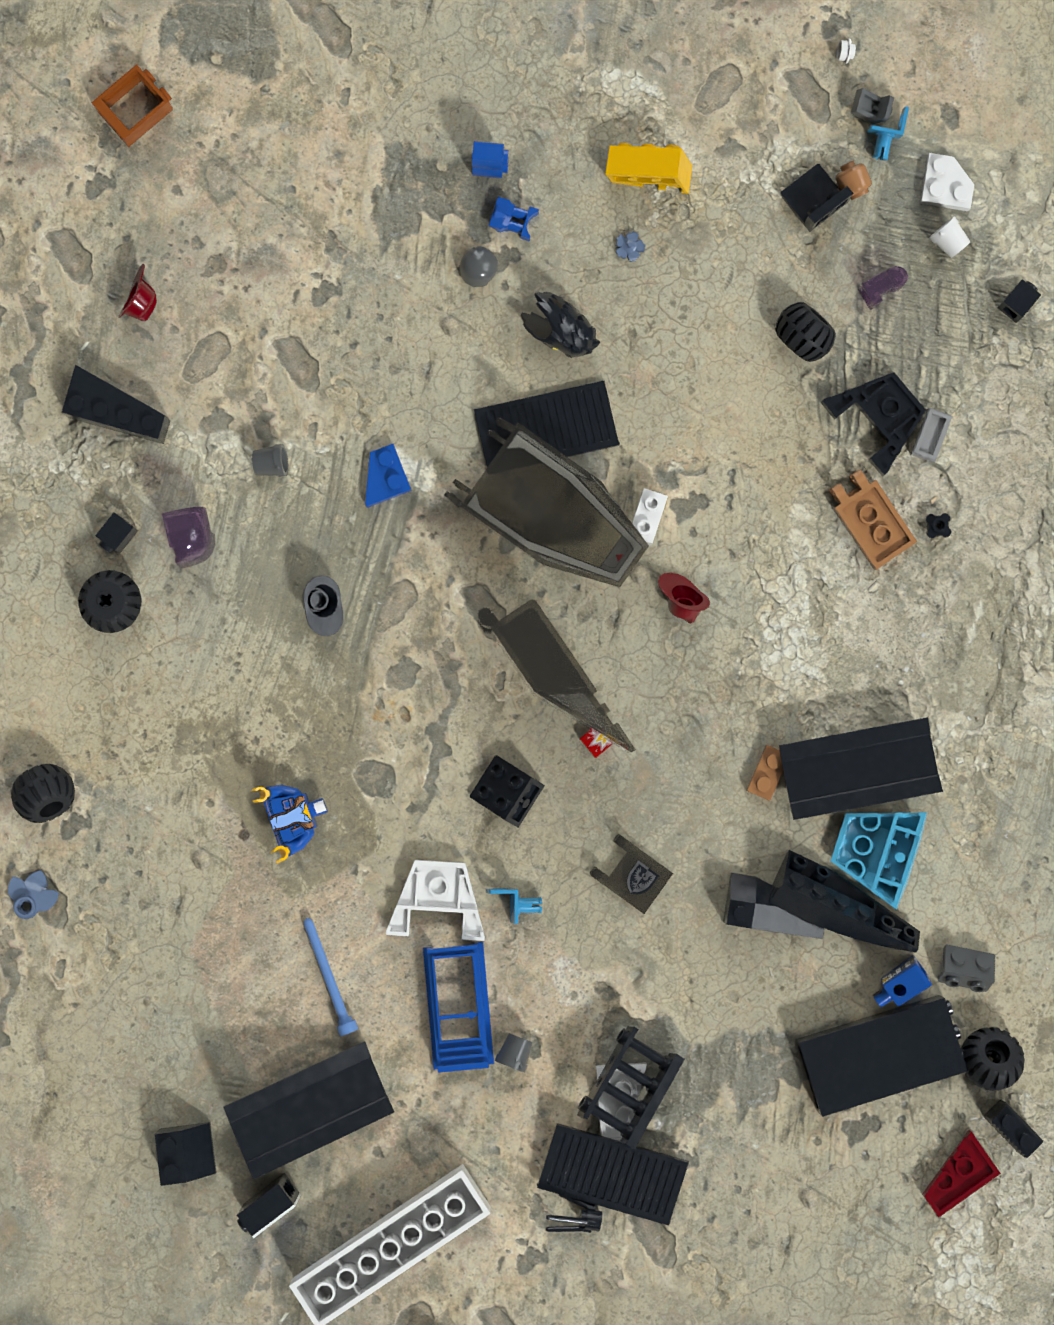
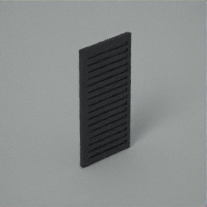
M605 381L474 409L488 469L487 474L489 475L541 463L522 449L505 450L516 433L554 460L620 445Z
M557 1123L537 1188L669 1226L689 1161L639 1146L631 1149L621 1144L618 1140Z

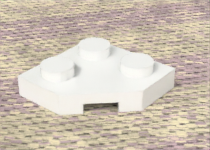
M929 153L926 161L920 204L969 211L974 190V184L954 157Z

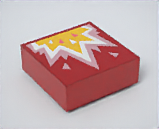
M599 723L580 738L581 742L595 758L612 745L604 737L613 741Z

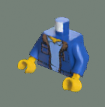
M276 785L266 788L256 787L251 790L259 791L260 798L252 801L254 803L264 802L278 843V846L271 851V854L275 851L281 854V859L277 860L276 863H281L288 856L304 849L314 836V828L318 827L315 817L328 812L323 798L309 802L307 794H302L298 788Z

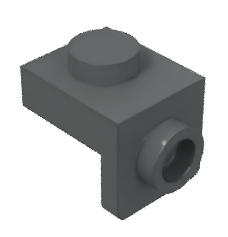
M864 88L858 89L855 94L851 114L873 125L887 121L893 110L894 97L888 95L881 98Z

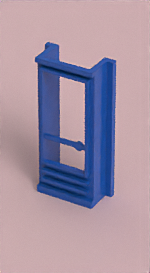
M483 942L444 948L423 947L434 1070L438 1069V1073L489 1068V1064H494ZM472 956L477 1012L469 1011L463 1014L439 1016L434 959ZM475 1016H478L480 1037L453 1040L441 1039L440 1020L465 1017L473 1019Z

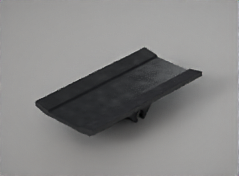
M928 717L779 745L793 820L943 792L937 770Z
M365 1041L223 1106L253 1180L394 1113Z

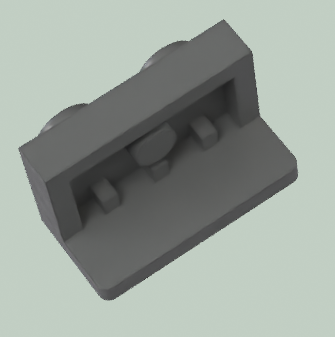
M946 944L943 948L942 972L938 976V982L945 983L949 987L960 986L969 988L974 992H987L995 982L996 954Z

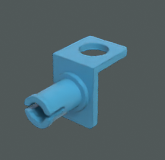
M905 106L902 109L897 130L874 125L868 128L867 133L877 136L872 158L877 160L880 158L883 161L888 160L892 139H900L904 134L909 107Z
M515 888L486 889L488 894H510V923L518 924L520 913H542V907L532 906L533 904H542L541 897L520 898L518 889Z

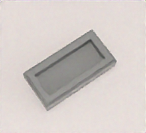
M929 407L911 455L935 463L952 416Z

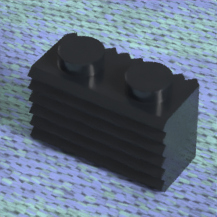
M999 1100L984 1115V1118L1024 1158H1028L1043 1143V1140L1003 1100Z

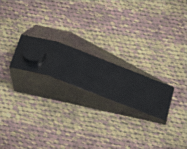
M731 872L723 919L726 925L823 939L824 928L769 903L771 884L756 876Z

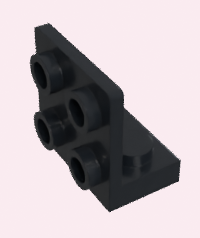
M816 164L780 193L781 197L809 232L846 205L854 194L848 186L840 191L820 164Z
M495 755L470 794V798L519 828L545 785L498 755Z

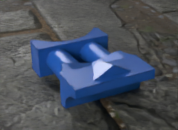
M498 197L489 227L500 233L509 230L521 234V239L530 241L527 225L533 217L539 215V209L529 207V211L515 207L510 200ZM512 216L525 220L524 225L511 221Z

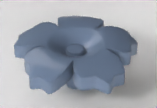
M633 231L632 233H627L626 237L623 235L617 237V247L619 248L616 250V254L618 257L626 259L628 255V260L632 262L639 258V253L645 251L646 245L642 240H638V233Z

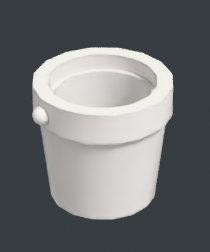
M955 216L929 237L950 258L958 254L971 242Z

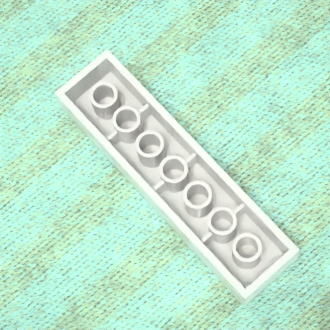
M462 1164L294 1276L289 1287L313 1324L325 1325L491 1213V1206Z

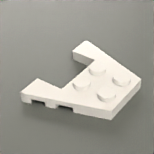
M415 860L386 930V935L409 936L411 910L463 913L462 940L485 941L466 863Z

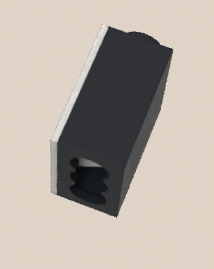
M283 1173L243 1204L236 1215L239 1218L237 1219L238 1225L245 1233L249 1232L254 1239L296 1206L301 1194L287 1175Z

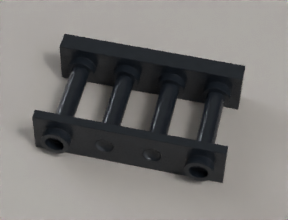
M627 1026L617 1036L616 1041L618 1044L589 1095H585L578 1105L580 1111L577 1116L588 1119L590 1114L594 1115L621 1133V1144L635 1149L685 1058L676 1053H669L668 1056L659 1054L634 1038L639 1029ZM628 1047H631L659 1065L658 1068L660 1070L656 1078L653 1077L651 1079L622 1060ZM616 1069L646 1087L648 1092L643 1100L638 1101L609 1083ZM603 1091L633 1109L635 1115L630 1123H624L596 1105Z

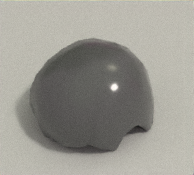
M481 246L473 247L461 259L459 265L460 276L466 284L472 287H484L494 278L498 270V260L489 249Z

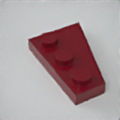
M968 1130L922 1195L934 1213L941 1217L1001 1173L972 1131Z

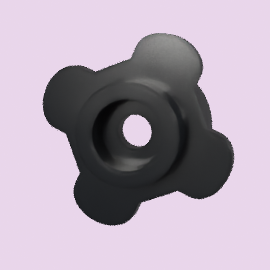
M947 513L938 516L933 514L926 516V534L929 538L938 536L947 538L951 535V529L949 528L950 516ZM937 523H939V524L941 525L940 528H937V527H936V524H937Z

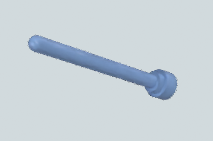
M306 918L303 925L339 1018L336 1028L339 1036L349 1034L358 1030V1025L355 1019L353 1020L351 1016H348L312 919Z

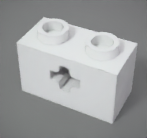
M645 488L642 491L629 533L640 544L651 547L668 496Z

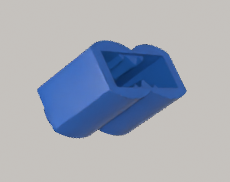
M474 141L472 175L502 178L503 173H508L509 150H504V144Z

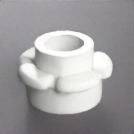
M850 38L847 41L840 40L837 46V61H843L845 64L850 59L853 60L855 56L856 46L851 44Z

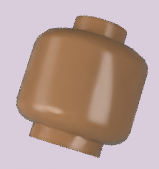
M853 160L840 166L841 172L835 177L840 191L848 186L854 193L851 200L869 192L868 188L872 185V180L864 164L859 163L855 165Z

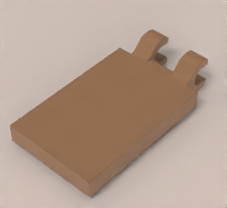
M860 469L849 476L857 488L847 494L839 483L829 489V492L839 503L833 508L872 568L877 570L917 541L877 480L869 483Z

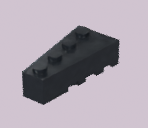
M75 365L61 413L73 420L164 444L170 425V420L166 415Z

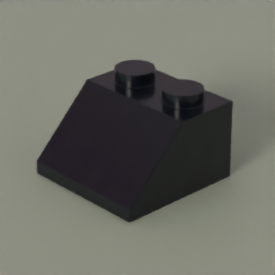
M211 1122L161 1128L154 1134L161 1186L187 1183L217 1173Z

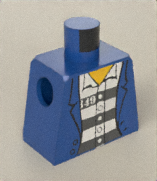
M912 955L881 978L883 988L872 996L880 1007H883L892 1000L897 1006H900L929 988L932 983L927 972L916 957ZM897 984L903 985L900 988H894Z

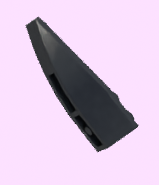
M788 850L773 881L769 897L770 904L812 924L853 939L915 953L918 951L920 931L835 871Z

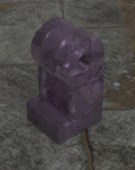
M894 266L861 284L858 291L869 310L880 305L883 301L881 298L883 295L902 289L908 280L907 271L900 266Z

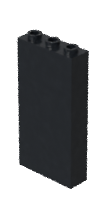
M937 995L795 1039L818 1113L824 1117L967 1072L965 1064L967 1060H964L963 1051L965 1050L960 1048L958 1039H961V1034L956 1024L953 1025L950 1016L953 1015L950 1001Z

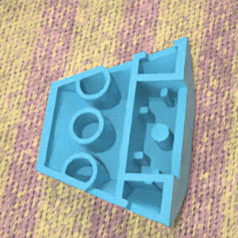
M927 812L846 813L831 862L897 910L906 889L922 839Z

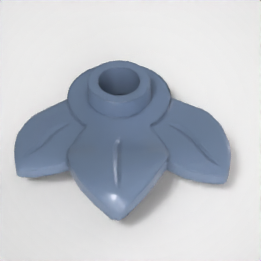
M39 870L32 873L25 881L15 876L10 880L8 894L14 901L13 909L19 918H33L38 911H47L57 902L59 892L47 889V878L43 871ZM26 901L31 904L29 911L23 908V904Z

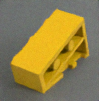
M619 143L618 146H609L605 175L612 183L643 187V184H657L658 190L666 191V186L681 188V193L689 194L693 165L683 149L677 145L669 144L666 147H656L653 144L632 146L629 143Z

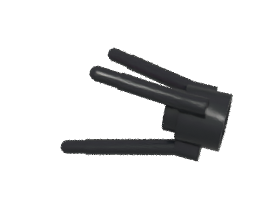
M560 1194V1197L585 1208L586 1211L581 1210L579 1218L558 1215L546 1216L547 1220L579 1224V1226L546 1227L547 1232H599L602 1223V1211L596 1210L595 1204L586 1203Z

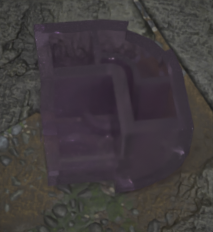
M190 507L162 513L169 546L175 551V563L179 567L186 568L200 564L211 556L216 542L215 534L211 532L205 507Z

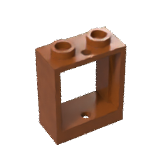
M137 64L91 102L100 116L128 147L173 110L169 102L172 98L163 87L158 89L154 84L156 80L147 69L142 71ZM142 82L160 104L128 130L111 111L110 107L137 84Z

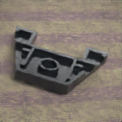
M895 372L853 389H848L832 397H827L821 401V404L834 420L855 404L887 441V444L868 459L882 477L888 473L894 460L926 411Z

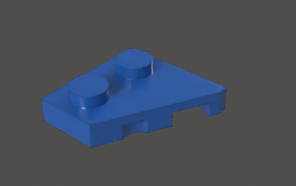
M394 444L370 452L365 500L367 508L412 491Z

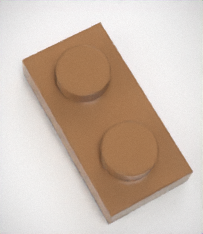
M769 745L765 746L746 791L768 801L771 800L783 773L780 751Z

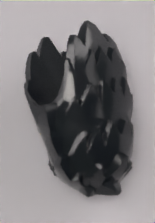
M538 292L534 294L538 301L536 303L537 307L547 318H543L533 312L531 314L521 313V318L524 322L523 326L534 338L551 349L562 351L567 357L572 358L591 354L600 344V341L596 339V329L591 326L586 317L580 314L572 304L551 292Z

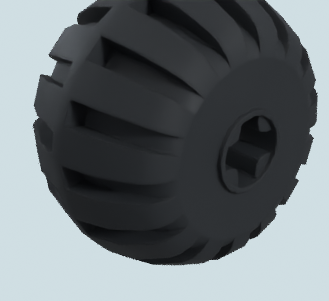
M804 302L794 303L784 309L777 319L775 326L776 334L781 341L796 355L808 362L821 359L829 353L834 345L836 333L833 327L817 311Z
M115 570L101 571L91 576L81 587L78 597V606L82 618L90 627L104 633L120 632L131 626L138 617L142 604L137 584L128 575ZM106 596H112V598L110 599L112 604L110 606L104 605V598Z
M41 764L26 770L17 777L11 790L14 809L22 818L33 823H44L61 816L73 804L75 797L73 779L63 768L54 764Z
M996 1027L978 1029L966 1038L961 1049L965 1050L963 1051L964 1060H967L965 1062L967 1068L965 1075L980 1088L984 1087L985 1090L990 1091L1009 1088L1019 1080L1023 1073L1025 1062L1023 1049L1019 1046L1018 1040L1015 1037H1011L1010 1033L1005 1030L1001 1031L1000 1028ZM989 1056L993 1058V1062L988 1059Z

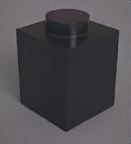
M1022 279L997 308L1017 323L1039 299L1041 294L1034 284L1029 281L1025 282Z
M113 512L95 536L101 540L99 545L106 551L111 553L114 550L120 554L139 530Z

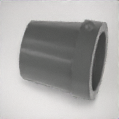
M275 444L272 447L252 452V465L255 475L279 477L288 475V456L284 444Z
M509 1033L499 1054L496 1055L495 1061L525 1073L532 1042Z

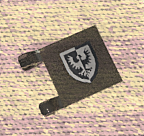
M617 834L613 842L626 851L625 855L610 876L597 867L592 868L590 875L645 914L673 873L626 838Z

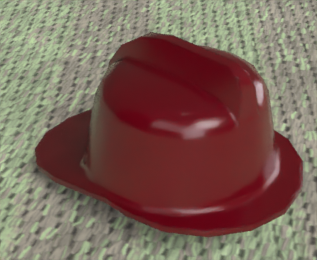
M142 264L137 271L128 299L118 318L125 314L145 322L152 314L157 298L154 289L142 279L145 264Z
M671 572L664 573L659 577V588L668 597V608L672 615L684 619L691 624L696 620L701 611L709 608V598L686 577Z

